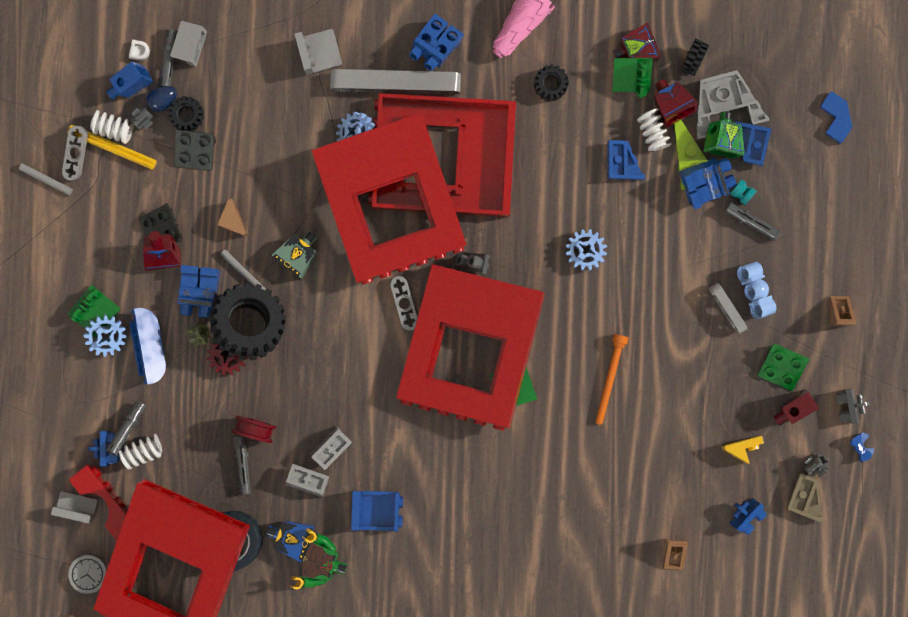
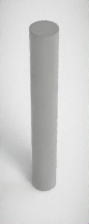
M23 163L19 166L20 171L69 196L73 192L72 188Z
M226 249L221 252L220 255L253 287H256V284L262 285Z

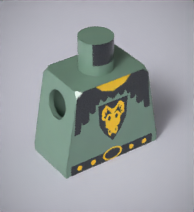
M308 231L301 240L294 234L272 256L303 279L317 254L311 247L317 237Z

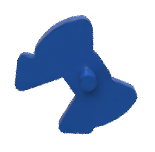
M860 433V435L854 436L849 441L850 445L854 446L855 451L859 454L860 462L869 460L874 453V448L865 449L863 445L864 441L869 437L866 433Z

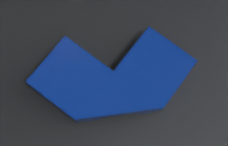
M830 91L819 108L835 118L825 134L841 144L852 129L849 108L846 100Z

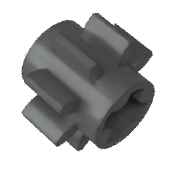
M144 106L141 109L135 107L130 112L133 115L130 120L139 130L142 127L147 130L153 124L150 121L153 116Z
M812 452L806 457L804 468L809 475L821 477L827 473L826 470L829 469V462L823 454L815 455Z

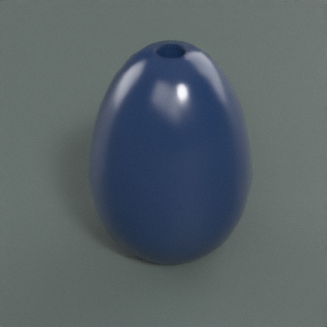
M162 86L152 90L148 94L146 101L152 111L161 112L172 105L171 102L175 101L177 97V91L172 86Z

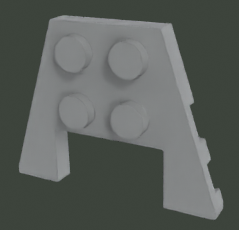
M737 70L699 81L696 140L706 138L708 125L711 123L710 116L720 114L723 111H732L746 107L752 125L769 121V117L767 114L765 115L760 107L761 105L755 100L750 92L751 90Z

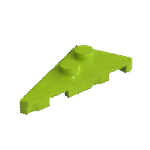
M682 120L674 123L676 152L679 163L678 170L682 171L708 161ZM680 177V181H681L680 188H681V190L683 191L685 188H684V186H683V183H682V180H681V177Z

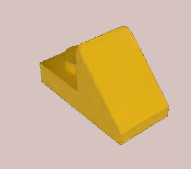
M755 436L721 447L722 450L749 464L746 448H748V451L756 450L764 442L762 436Z

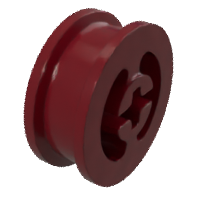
M236 415L235 418L238 420L235 429L231 430L232 433L257 441L273 443L271 436L273 430L277 429V426L257 419Z

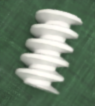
M659 108L647 111L637 119L639 123H643L640 129L646 130L642 135L649 137L645 140L646 144H651L648 147V151H658L672 145V143L666 144V141L670 138L669 136L663 137L667 129H660L664 122L657 121L662 117L661 115H655Z
M96 110L91 120L90 129L96 135L100 134L102 137L107 135L109 139L121 140L122 143L126 144L131 138L134 124L132 123L129 126L128 119L121 123V117L114 121V115L107 119L106 112L100 116V111Z
M153 434V440L147 436L146 443L139 439V446L132 442L131 449L124 445L125 451L122 452L120 449L119 455L124 466L127 469H132L133 465L137 467L140 465V462L143 464L147 463V458L150 461L154 460V455L160 458L162 446L158 436Z

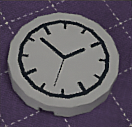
M87 554L78 557L69 568L68 577L70 584L80 593L90 594L97 592L103 583L107 566L101 558Z

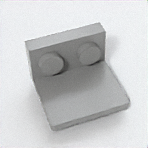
M333 29L303 36L302 32L295 33L306 75L342 66Z

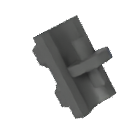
M463 252V255L457 254L455 265L460 266L459 271L486 274L489 268L488 260L490 255Z
M853 388L836 394L837 404L848 403L849 407L848 411L839 412L840 421L852 422V424L858 423L857 407H859L860 414H866L865 406L870 405V402H864L863 396L857 395L858 403H856Z

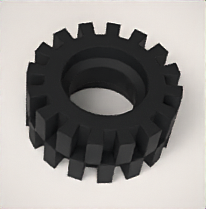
M695 38L681 70L695 76L709 48V44Z
M550 64L548 67L546 65L535 76L534 89H536L537 95L539 94L540 98H545L546 101H556V99L562 98L567 91L569 84L568 75L558 65L556 67L553 66L554 64ZM549 76H554L558 79L559 85L554 90H549L544 85V80Z
M190 96L177 97V100H173L171 102L172 106L168 108L170 110L168 112L170 122L178 130H197L199 124L202 125L203 123L202 119H204L202 106L196 99ZM185 107L193 110V117L188 121H183L179 117L180 110Z

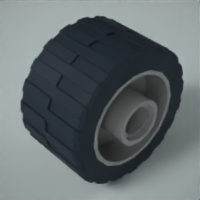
M233 510L223 514L250 525L234 571H237L252 563L259 555V551L262 548L263 535L260 526L251 515Z

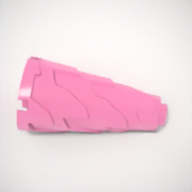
M516 0L501 31L493 42V53L500 58L510 55L520 42L528 37L533 29L553 11L555 6L551 5L552 2L549 0Z

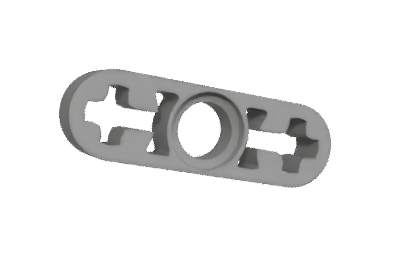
M73 126L68 131L62 174L65 179L70 181L79 179L82 174L88 132L83 126ZM79 129V133L82 134V137H78L77 140V136L74 135V132L78 131ZM72 142L81 143V145H78V144L72 145ZM74 147L80 152L79 157L76 159L70 154L71 149ZM69 161H71V162H77V161H78V164L69 163ZM73 166V170L76 171V174L72 175L71 177V173L68 172V169H72Z
M397 276L391 281V290L402 327L405 330L412 331L416 326L417 314L407 280L404 277ZM397 280H400L401 283H405V285L402 286L403 293L407 291L408 295H401L398 298L396 297V294H400L399 289L394 288V285L397 284ZM402 298H407L410 301V306L407 309H402L399 306V301ZM412 309L413 313L409 314L411 319H415V322L412 324V327H409V325L404 324L407 321L406 314L402 316L401 312H408Z
M715 283L710 286L709 291L736 333L741 334L747 330L745 322L721 285Z

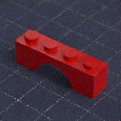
M86 465L71 477L69 481L80 495L93 493L105 500L109 515L104 526L117 541L128 511L124 507L126 504L120 496H116L113 493V486L108 481L102 479V473L98 467Z

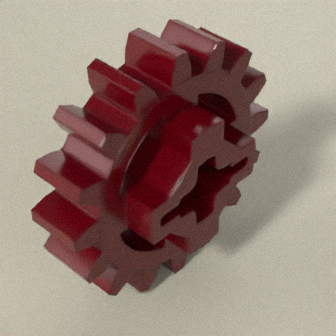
M209 343L212 349L206 352L211 354V356L206 359L212 361L210 368L216 367V373L222 370V375L226 376L227 371H229L230 375H234V370L241 372L239 367L246 366L243 360H239L237 355H234L233 358L228 357L226 360L223 354L228 351L222 352L217 350L220 346L219 343ZM215 356L219 357L222 366L218 364ZM239 360L236 365L230 367L233 361Z

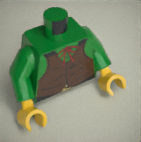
M308 528L306 531L310 533V536L307 538L302 536L308 542L299 574L301 578L291 577V579L297 581L294 586L290 585L294 589H300L301 587L313 588L326 584L328 580H331L333 572L344 575L347 567L346 563L337 561L339 552L336 551V546L330 539L324 535L314 533Z

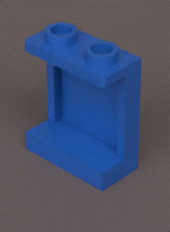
M354 490L352 492L351 530L398 532L399 527L403 525V516H399V508H403V496H400V492Z

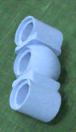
M752 262L740 266L737 270V276L741 281V285L746 284L744 293L752 301L748 303L752 316L756 319H761L776 312V304L772 299V295L768 296V284L761 279L765 277L761 264Z

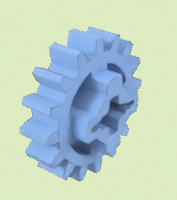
M353 112V115L348 113L347 119L341 118L343 124L337 125L340 128V131L336 132L337 135H340L337 141L372 130L375 127V124L371 123L372 118L361 112Z
M582 229L581 235L575 232V239L571 237L568 239L571 244H567L566 248L570 249V251L565 254L566 256H571L568 261L569 263L575 262L574 268L580 265L581 271L585 267L591 271L592 265L598 268L597 262H604L601 256L607 255V252L603 251L607 245H602L604 238H597L598 232L592 235L591 229L588 233H585L584 229ZM581 238H590L586 242L579 241ZM595 243H597V245H598L599 254H598L597 251H595V247H594V244H595ZM586 246H589V251L591 252V254H583L582 252L584 249L582 247L585 248ZM574 247L578 250L579 256L577 258L574 254ZM587 258L594 260L589 263L583 262V260Z
M104 314L103 319H100L97 315V321L90 320L91 326H85V329L88 331V333H83V336L88 338L85 344L90 345V351L95 349L96 355H99L100 352L103 353L104 357H106L107 352L114 355L113 350L120 351L119 345H125L122 338H126L127 335L122 332L126 329L124 326H120V320L115 322L113 315L110 319L107 318L106 314ZM105 323H106V324H109L108 326H101V325H100V324H105ZM95 330L96 337L92 340V333ZM116 331H118L117 340L114 339V334L116 333ZM103 332H104L105 334L108 333L109 337H108V338H106V337H103V338H102V335H101V334H102Z

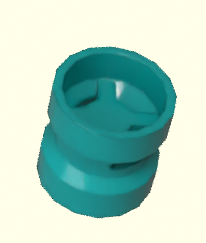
M741 179L730 195L740 199V203L745 206L754 196L756 190L753 187L749 188L746 182Z

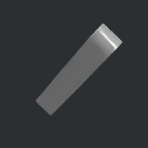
M333 69L330 71V90L338 92L460 94L461 73Z

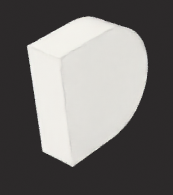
M132 40L128 58L136 61L146 60L150 55L149 46L143 41Z

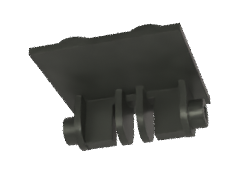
M176 129L175 167L213 170V147L216 143L214 133Z
M168 203L138 218L145 236H149L153 231H158L160 235H172L176 243L182 241L181 237L183 235L180 233L179 228H177L179 225L175 223L177 220L174 218L172 208L169 207Z

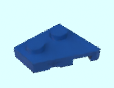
M735 121V123L742 126L744 156L742 157L744 163L763 167L771 128Z
M607 141V179H645L644 173H641L635 155L632 154L628 141Z

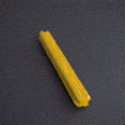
M79 129L78 131L74 132V135H76L77 138L82 137V134L79 133ZM87 131L88 143L151 170L155 168L157 163L155 159Z

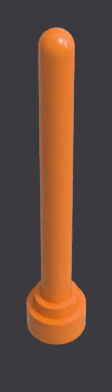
M613 335L612 341L615 347L596 417L597 425H601L604 421L621 351L627 345L629 337Z

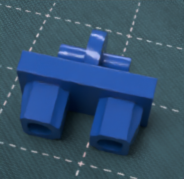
M100 431V447L99 439H93L94 447H88V451H94V458H99L100 451V466H110V464L120 462L119 452L117 456H114L106 451L116 433Z
M754 498L749 502L745 500L742 505L736 502L734 506L737 510L733 513L734 518L730 521V524L738 531L749 535L754 530L750 522L754 518L762 521L767 516L763 510L764 506Z

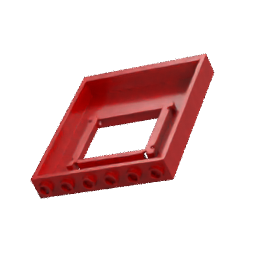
M379 93V99H375V110H378L377 118L374 117L375 127L373 129L421 112L425 124L428 126L459 127L456 184L447 185L456 214L495 217L510 216L516 101ZM401 180L375 189L373 193H369V204H372L373 210L426 212L416 183H406Z
M422 112L311 150L357 283L361 282L364 285L373 282V277L380 276V279L391 276V271L397 269L399 273L410 269L409 265L416 263L417 266L428 263L427 259L432 257L435 260L446 257L445 253L453 251V254L464 251V246H467ZM414 176L431 227L374 246L357 195Z
M432 264L396 398L401 399V404L412 406V403L419 404V409L430 411L431 408L438 409V414L448 416L449 413L457 414L456 418L467 421V418L475 419V424L486 426L487 422L494 424V429L502 431L505 428L510 429L545 293ZM446 326L503 341L489 392L432 377Z
M146 479L138 482L93 610L99 612L104 617H217L250 525ZM148 546L202 570L186 615L132 592Z

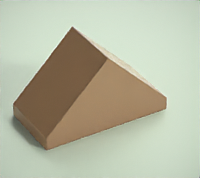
M232 198L228 199L217 225L241 236H249L235 201Z
M830 296V326L856 325L850 296Z
M664 539V569L683 570L688 541L684 539Z

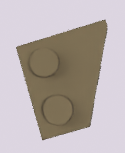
M799 473L786 509L823 523L819 480Z

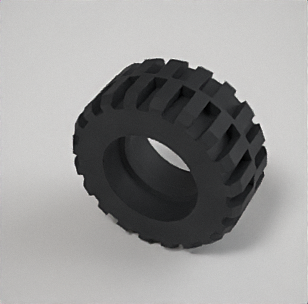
M245 283L244 287H241L240 284L234 285L232 290L230 288L226 289L223 295L217 298L210 317V333L214 335L213 341L215 344L219 343V349L222 352L228 351V356L232 358L234 355L239 356V360L245 361L246 357H249L250 361L256 360L257 356L263 358L268 352H272L282 337L286 322V315L283 314L285 309L282 304L279 305L280 299L277 295L273 297L271 290L268 288L266 291L261 289L262 285L256 284V287H252L251 283ZM239 308H251L258 311L266 322L264 331L256 336H244L237 333L229 322L231 313Z

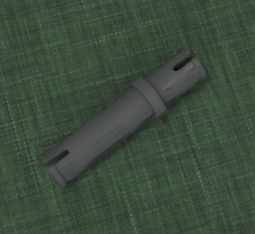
M166 30L165 44L162 46L163 60L158 84L160 87L171 86L174 58L170 54L178 32L176 30Z
M732 202L729 203L725 210V213L738 219L739 223H745L773 241L777 239L781 230L750 214L749 210H743Z
M136 401L128 415H125L123 418L125 419L106 448L109 454L118 455L121 447L134 426L138 425V420L146 409L143 403Z
M236 436L233 437L235 449L233 458H236L239 495L251 494L247 461L249 453L246 452L245 437ZM242 467H243V471H244V480H245V483H243Z

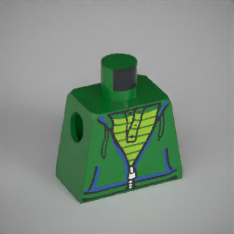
M720 112V120L711 122L708 125L704 152L730 159L744 156L742 126L731 122V112Z

